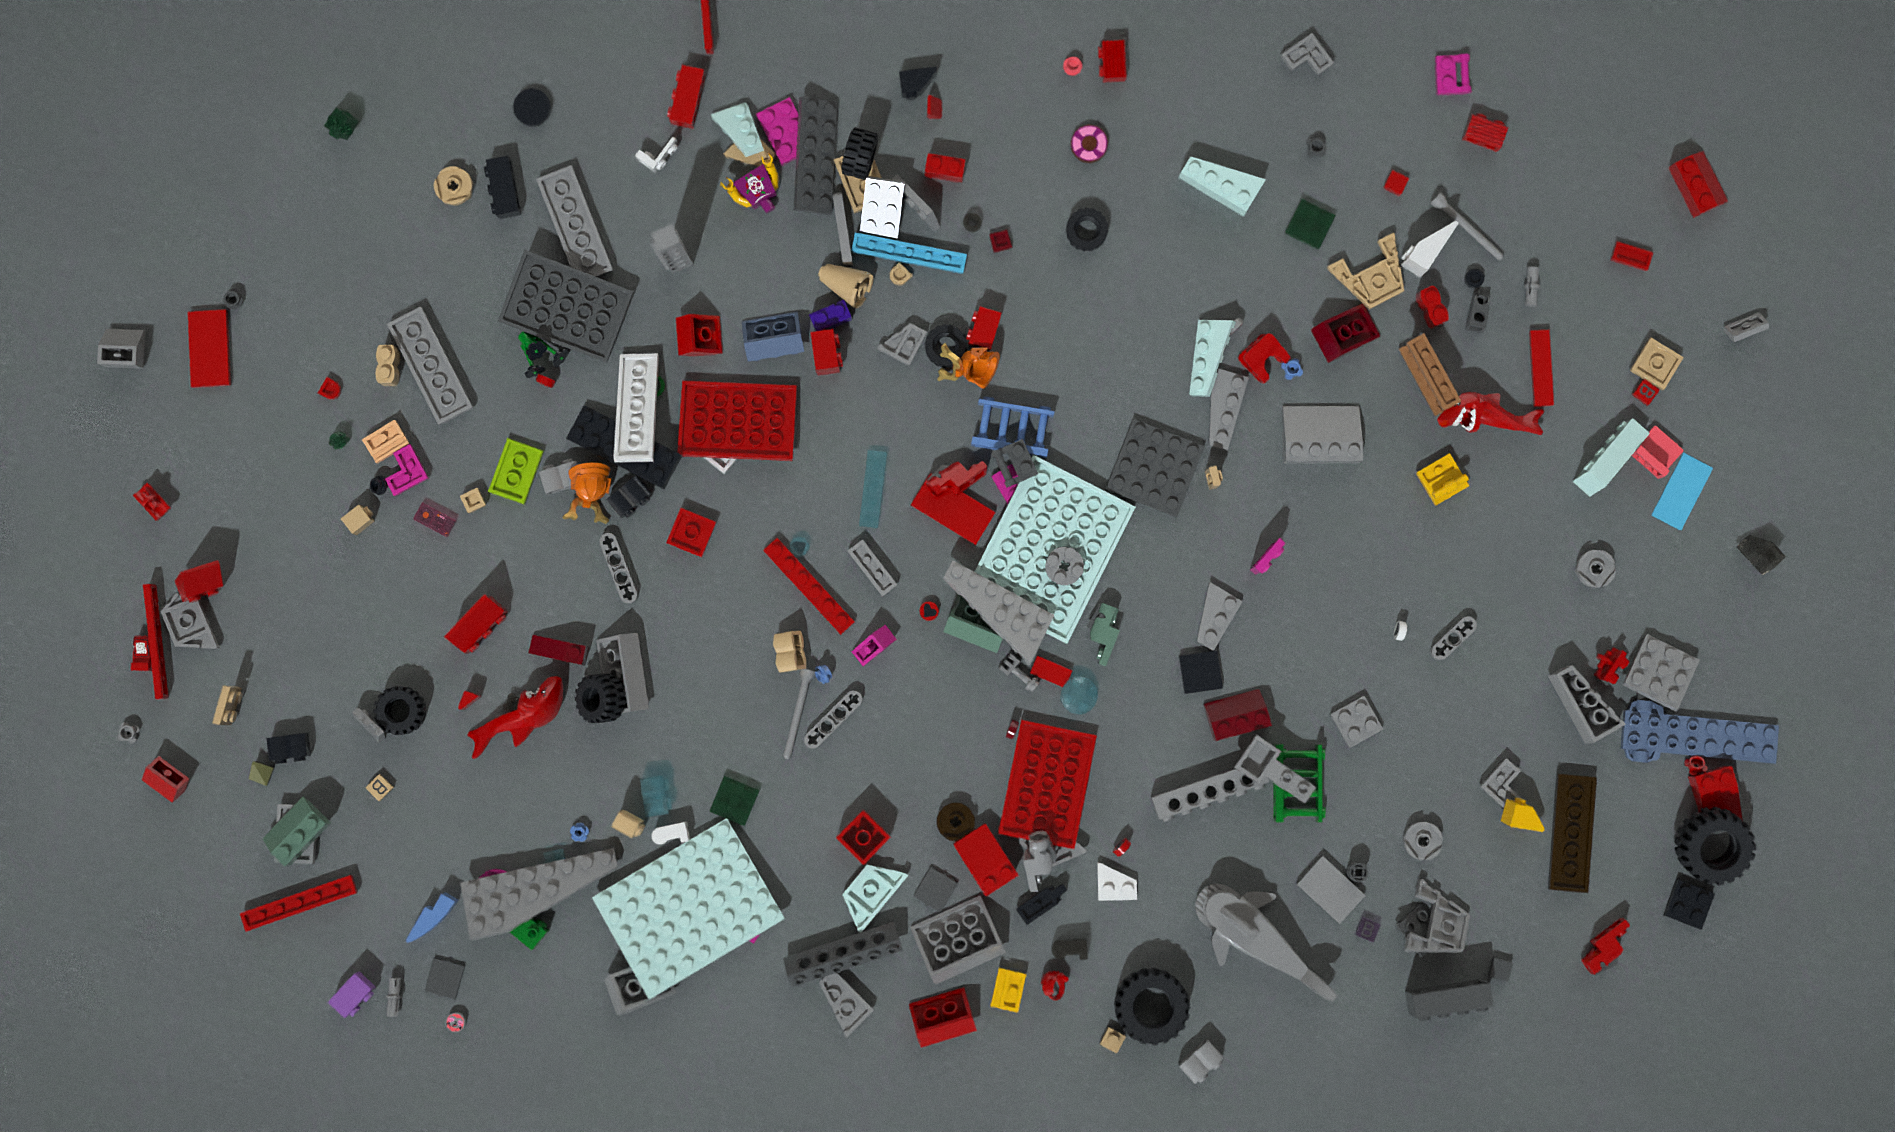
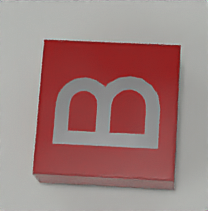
M1643 379L1632 393V396L1648 406L1660 390L1646 379Z

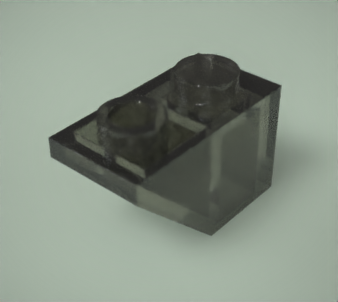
M1748 535L1736 546L1762 576L1774 569L1786 558L1773 542L1752 535Z

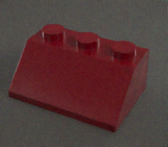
M1259 689L1203 704L1213 741L1272 726L1267 706Z

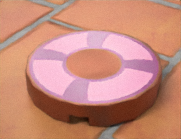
M1095 125L1081 126L1074 132L1071 138L1070 147L1073 155L1084 163L1099 161L1107 152V135L1101 128Z

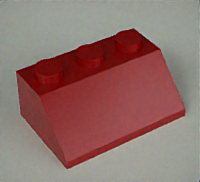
M1703 151L1679 160L1668 168L1693 218L1728 202Z
M484 594L444 637L462 652L467 654L470 652L474 653L480 646L479 642L483 638L487 639L493 633L492 628L496 624L500 625L507 618L505 615L508 611L492 596Z
M964 987L909 1004L915 1032L921 1048L977 1031Z

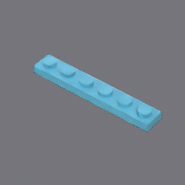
M855 233L851 250L852 253L960 274L964 273L967 254L861 233Z

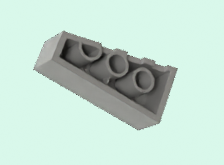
M1573 665L1563 667L1548 676L1585 744L1595 743L1626 725L1622 719L1615 715L1614 710L1605 704L1601 699L1602 697L1589 686V683Z

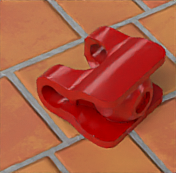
M1271 333L1260 334L1238 355L1239 362L1257 381L1263 384L1270 379L1264 367L1265 360L1268 357L1273 356L1281 363H1287L1291 358Z

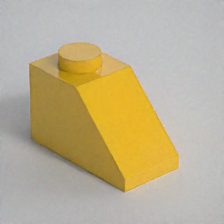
M1515 798L1514 800L1506 799L1501 822L1510 827L1544 832L1545 828L1532 806L1526 804V800L1521 798Z

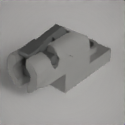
M1044 831L1035 832L1029 836V849H1025L1023 862L1030 892H1038L1039 884L1042 883V875L1050 873L1053 861L1057 859L1051 839Z

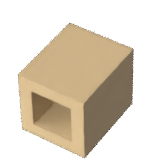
M357 505L341 518L354 535H358L375 522L372 518L373 512L367 506L364 507L362 505Z

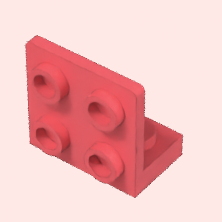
M1653 426L1649 431L1650 434L1632 454V457L1656 478L1660 479L1670 472L1668 468L1681 455L1683 449L1657 426Z

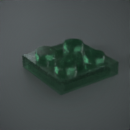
M1301 199L1284 234L1319 250L1336 215Z
M724 776L709 812L746 826L760 790Z

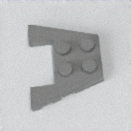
M1418 880L1415 897L1433 903L1426 938L1413 933L1407 934L1404 951L1463 952L1470 914L1453 901H1448L1440 895L1441 892L1437 889H1432L1428 886L1425 880Z

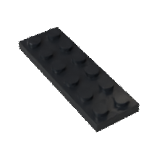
M584 405L566 439L665 489L682 455L654 441L653 462H615L616 421Z

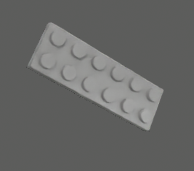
M572 165L537 178V183L570 267L597 278L613 272L614 270Z
M421 306L387 323L438 425H442L474 408Z

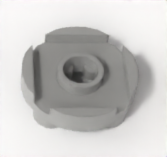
M1056 548L1050 552L1046 559L1045 572L1048 578L1056 584H1073L1083 574V559L1073 548ZM1061 561L1069 563L1068 571L1060 570Z
M1591 550L1580 556L1576 564L1575 573L1584 585L1592 588L1608 585L1615 577V562L1609 553L1603 550ZM1598 564L1600 573H1593L1592 565Z
M1422 821L1410 825L1406 829L1402 840L1406 852L1411 857L1418 860H1430L1440 853L1443 838L1440 830L1435 825ZM1420 836L1427 837V844L1425 846L1418 844Z

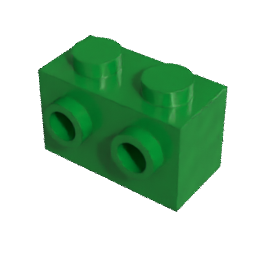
M532 917L531 920L520 924L510 933L532 951L550 930L546 928L548 925L541 919L536 920Z

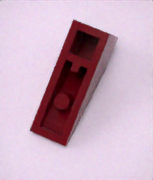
M532 635L529 654L585 665L589 647Z

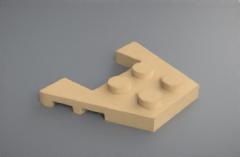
M1394 233L1377 241L1386 258L1385 260L1355 275L1351 274L1344 259L1327 267L1328 271L1369 310L1404 292Z

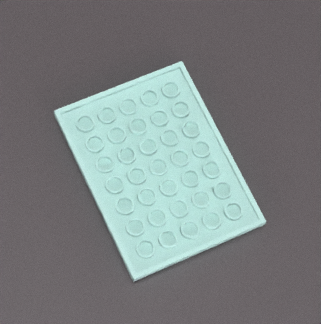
M1033 455L1031 459L1038 475L1018 484L974 572L1052 613L1054 617L1046 634L1067 644L1135 506ZM1059 547L1073 548L1081 555L1084 563L1083 574L1075 583L1060 585L1048 578L1045 572V562L1050 552ZM1061 561L1060 570L1068 571L1069 563Z
M727 818L592 897L648 999H652L785 919Z

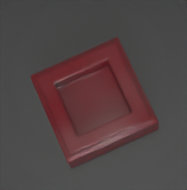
M1007 229L989 234L994 253L1012 249Z

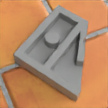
M356 708L352 712L357 721L378 743L385 739L384 729L380 728L378 723L375 724L371 720V715L365 709Z

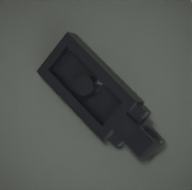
M1063 883L1056 888L1051 885L1017 907L1016 910L1025 924L1028 925L1059 904L1058 902L1062 900L1060 895L1065 893L1067 888Z

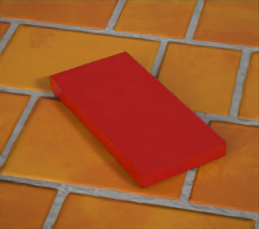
M228 310L188 312L191 388L231 386Z
M925 481L911 506L976 545L996 512L963 492L956 495L950 490L935 498L927 490V483Z

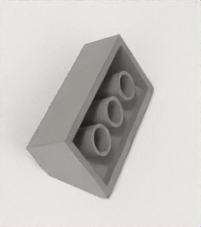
M638 633L621 634L596 640L601 674L614 675L615 678L620 680V684L624 686L623 691L626 693V704L621 714L649 709Z

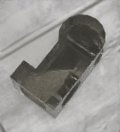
M1086 938L1058 940L1052 944L1051 952L1058 959H1062L1067 955H1079L1080 960H1088Z

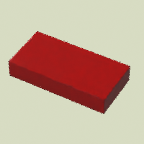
M1616 241L1610 260L1648 271L1654 252Z
M1037 656L1030 674L1066 688L1073 670Z

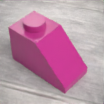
M884 625L851 652L861 665L865 666L897 639L888 627Z

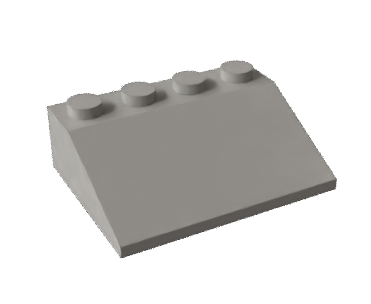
M1282 406L1283 463H1360L1363 461V439L1359 406Z
M981 895L910 927L935 985L1006 953Z

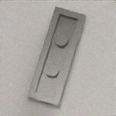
M863 539L848 550V553L882 597L897 586V583Z

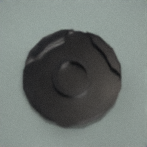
M534 88L525 89L520 92L513 103V111L516 118L522 124L530 127L542 125L550 117L552 110L551 102L547 95L541 90Z

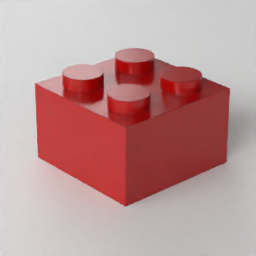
M833 329L810 332L817 375L840 373V367H843L841 353H837V349L840 348L838 334H835Z
M864 809L836 837L862 865L891 838Z

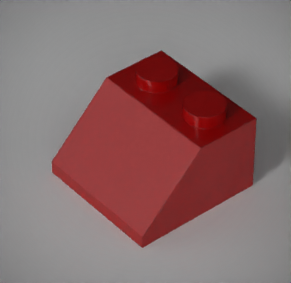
M687 314L676 318L678 356L723 354L720 316Z
M218 560L179 573L174 582L183 602L189 601V603L200 600L201 596L208 595V597L219 594V590L223 587V581Z

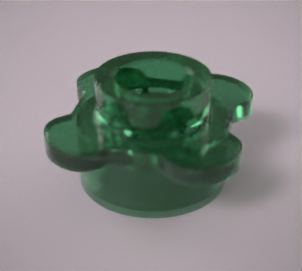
M337 431L330 436L329 445L333 446L335 450L340 449L350 441V438L346 437L342 431Z

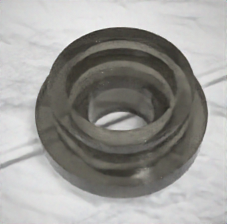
M969 213L964 217L963 226L968 232H976L981 228L982 220L979 215ZM974 220L976 225L970 226L969 221Z

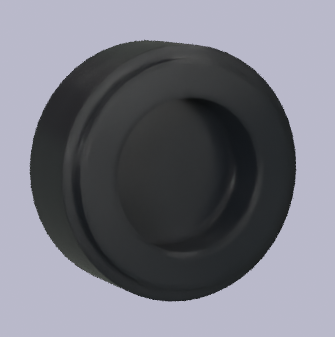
M1476 268L1469 270L1464 277L1465 284L1470 288L1480 287L1485 280L1484 273Z

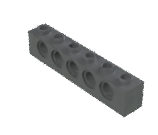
M894 922L785 957L783 961L789 982L792 987L888 955H894L897 952L903 951L896 926Z

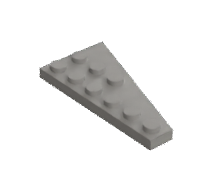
M952 560L943 579L958 595H962L969 603L968 605L975 609L981 615V618L1030 665L1054 615Z

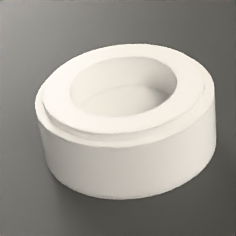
M1397 621L1393 636L1395 640L1402 641L1406 636L1407 624L1403 621Z

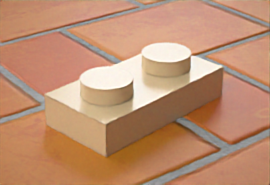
M1213 466L1205 471L1209 490L1218 488L1221 485V481H1223L1221 470H1217V466Z

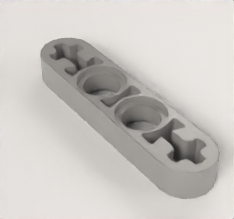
M842 192L833 193L843 266L853 265Z
M605 533L600 537L599 541L621 600L624 603L632 604L638 599L636 586L618 539L612 533ZM606 537L614 540L611 542L613 549L617 547V551H611L607 554L610 548L607 544L604 545ZM614 554H618L621 558L620 563L617 565H613L610 562V558ZM620 572L627 574L628 578L624 583H620L617 580V575ZM631 583V586L627 587L630 592H634L632 600L624 598L627 592L625 588L621 590L620 586H626Z
M858 691L848 692L805 735V745L812 749L819 747L861 705L863 701L861 693ZM857 694L859 702L857 704L852 703L850 707L853 709L849 712V709L842 702L845 700L847 704L851 700L849 696ZM838 707H843L846 710V715L843 718L835 716V710ZM824 721H830L832 724V729L829 732H824L821 729V724ZM818 728L820 733L825 735V737L822 739L820 735L816 739L818 743L816 745L814 743L810 745L808 743L810 740L808 737L810 735L815 736L818 732L814 730Z

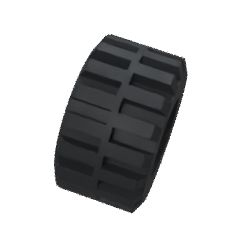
M857 127L853 128L843 155L842 174L863 180L869 176L878 145L877 133Z
M610 674L588 675L582 678V682L578 683V689L575 691V701L577 703L576 709L579 710V715L583 716V720L595 724L615 721L621 716V712L625 709L626 693L623 691L624 686L620 684V680Z
M395 686L391 687V689H386L383 691V694H379V700L374 703L376 705V709H373V713H376L374 719L379 722L378 726L383 728L385 732L394 735L410 734L417 730L419 725L423 724V717L427 713L424 712L426 704H423V697L418 695L419 692L409 687ZM398 699L405 700L409 705V715L403 722L395 721L391 715V706Z

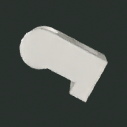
M687 821L656 828L652 833V840L656 844H664L668 840L680 838L681 843L690 840Z

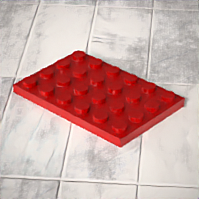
M682 381L677 453L681 454L682 457L793 461L797 385Z
M1021 720L998 834L1030 840L1029 836L1032 833L1044 831L1050 837L1052 845L1074 850L1097 735Z

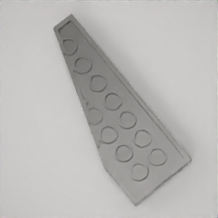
M611 848L461 882L470 940L511 932L520 924L526 923L537 914L545 912L567 899L571 894L584 889L588 884L618 869L615 849Z

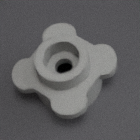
M127 722L122 723L117 736L118 739L134 744L137 741L136 735L140 728L137 725L131 726Z

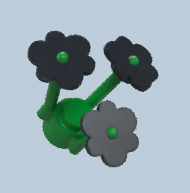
M523 331L518 336V340L521 342L520 347L524 351L530 365L528 371L524 373L526 378L537 376L546 370L542 365H534L532 360L541 358L547 349L554 354L553 364L555 367L563 363L569 355V351L566 348L562 351H556L540 337Z

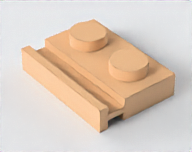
M396 420L391 421L362 439L377 464L410 444Z

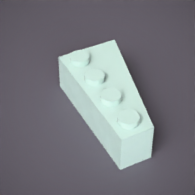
M1633 418L1627 422L1622 421L1616 428L1618 431L1615 435L1612 434L1605 441L1606 445L1594 454L1595 457L1584 466L1582 472L1573 480L1589 497L1608 485L1650 434Z

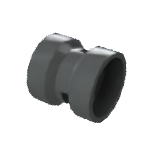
M1352 862L1346 868V875L1352 881L1363 882L1368 877V869L1362 863Z

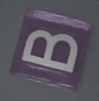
M1362 917L1355 935L1374 943L1381 925Z

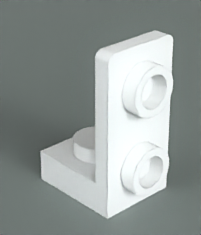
M672 137L656 160L648 151L644 153L639 150L635 157L639 162L656 173L658 169H663L667 162V157L675 153L678 148V142L676 138Z

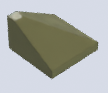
M253 761L249 780L267 786L274 767Z

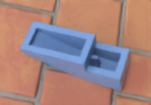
M446 892L442 893L434 908L426 906L423 909L406 942L410 943L433 930L448 916L459 900Z

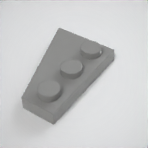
M1209 582L1196 641L1214 651L1243 601Z
M839 973L825 976L819 982L847 1038L874 1009Z

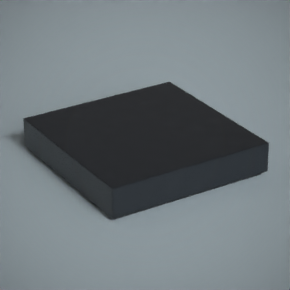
M1217 651L1179 656L1184 694L1223 689Z

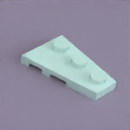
M747 102L711 114L712 119L732 139L733 143L745 157L764 151Z

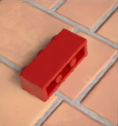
M682 65L681 70L677 71L676 81H678L677 88H674L672 92V99L674 101L672 107L669 106L667 113L671 124L694 129L706 77L704 69Z

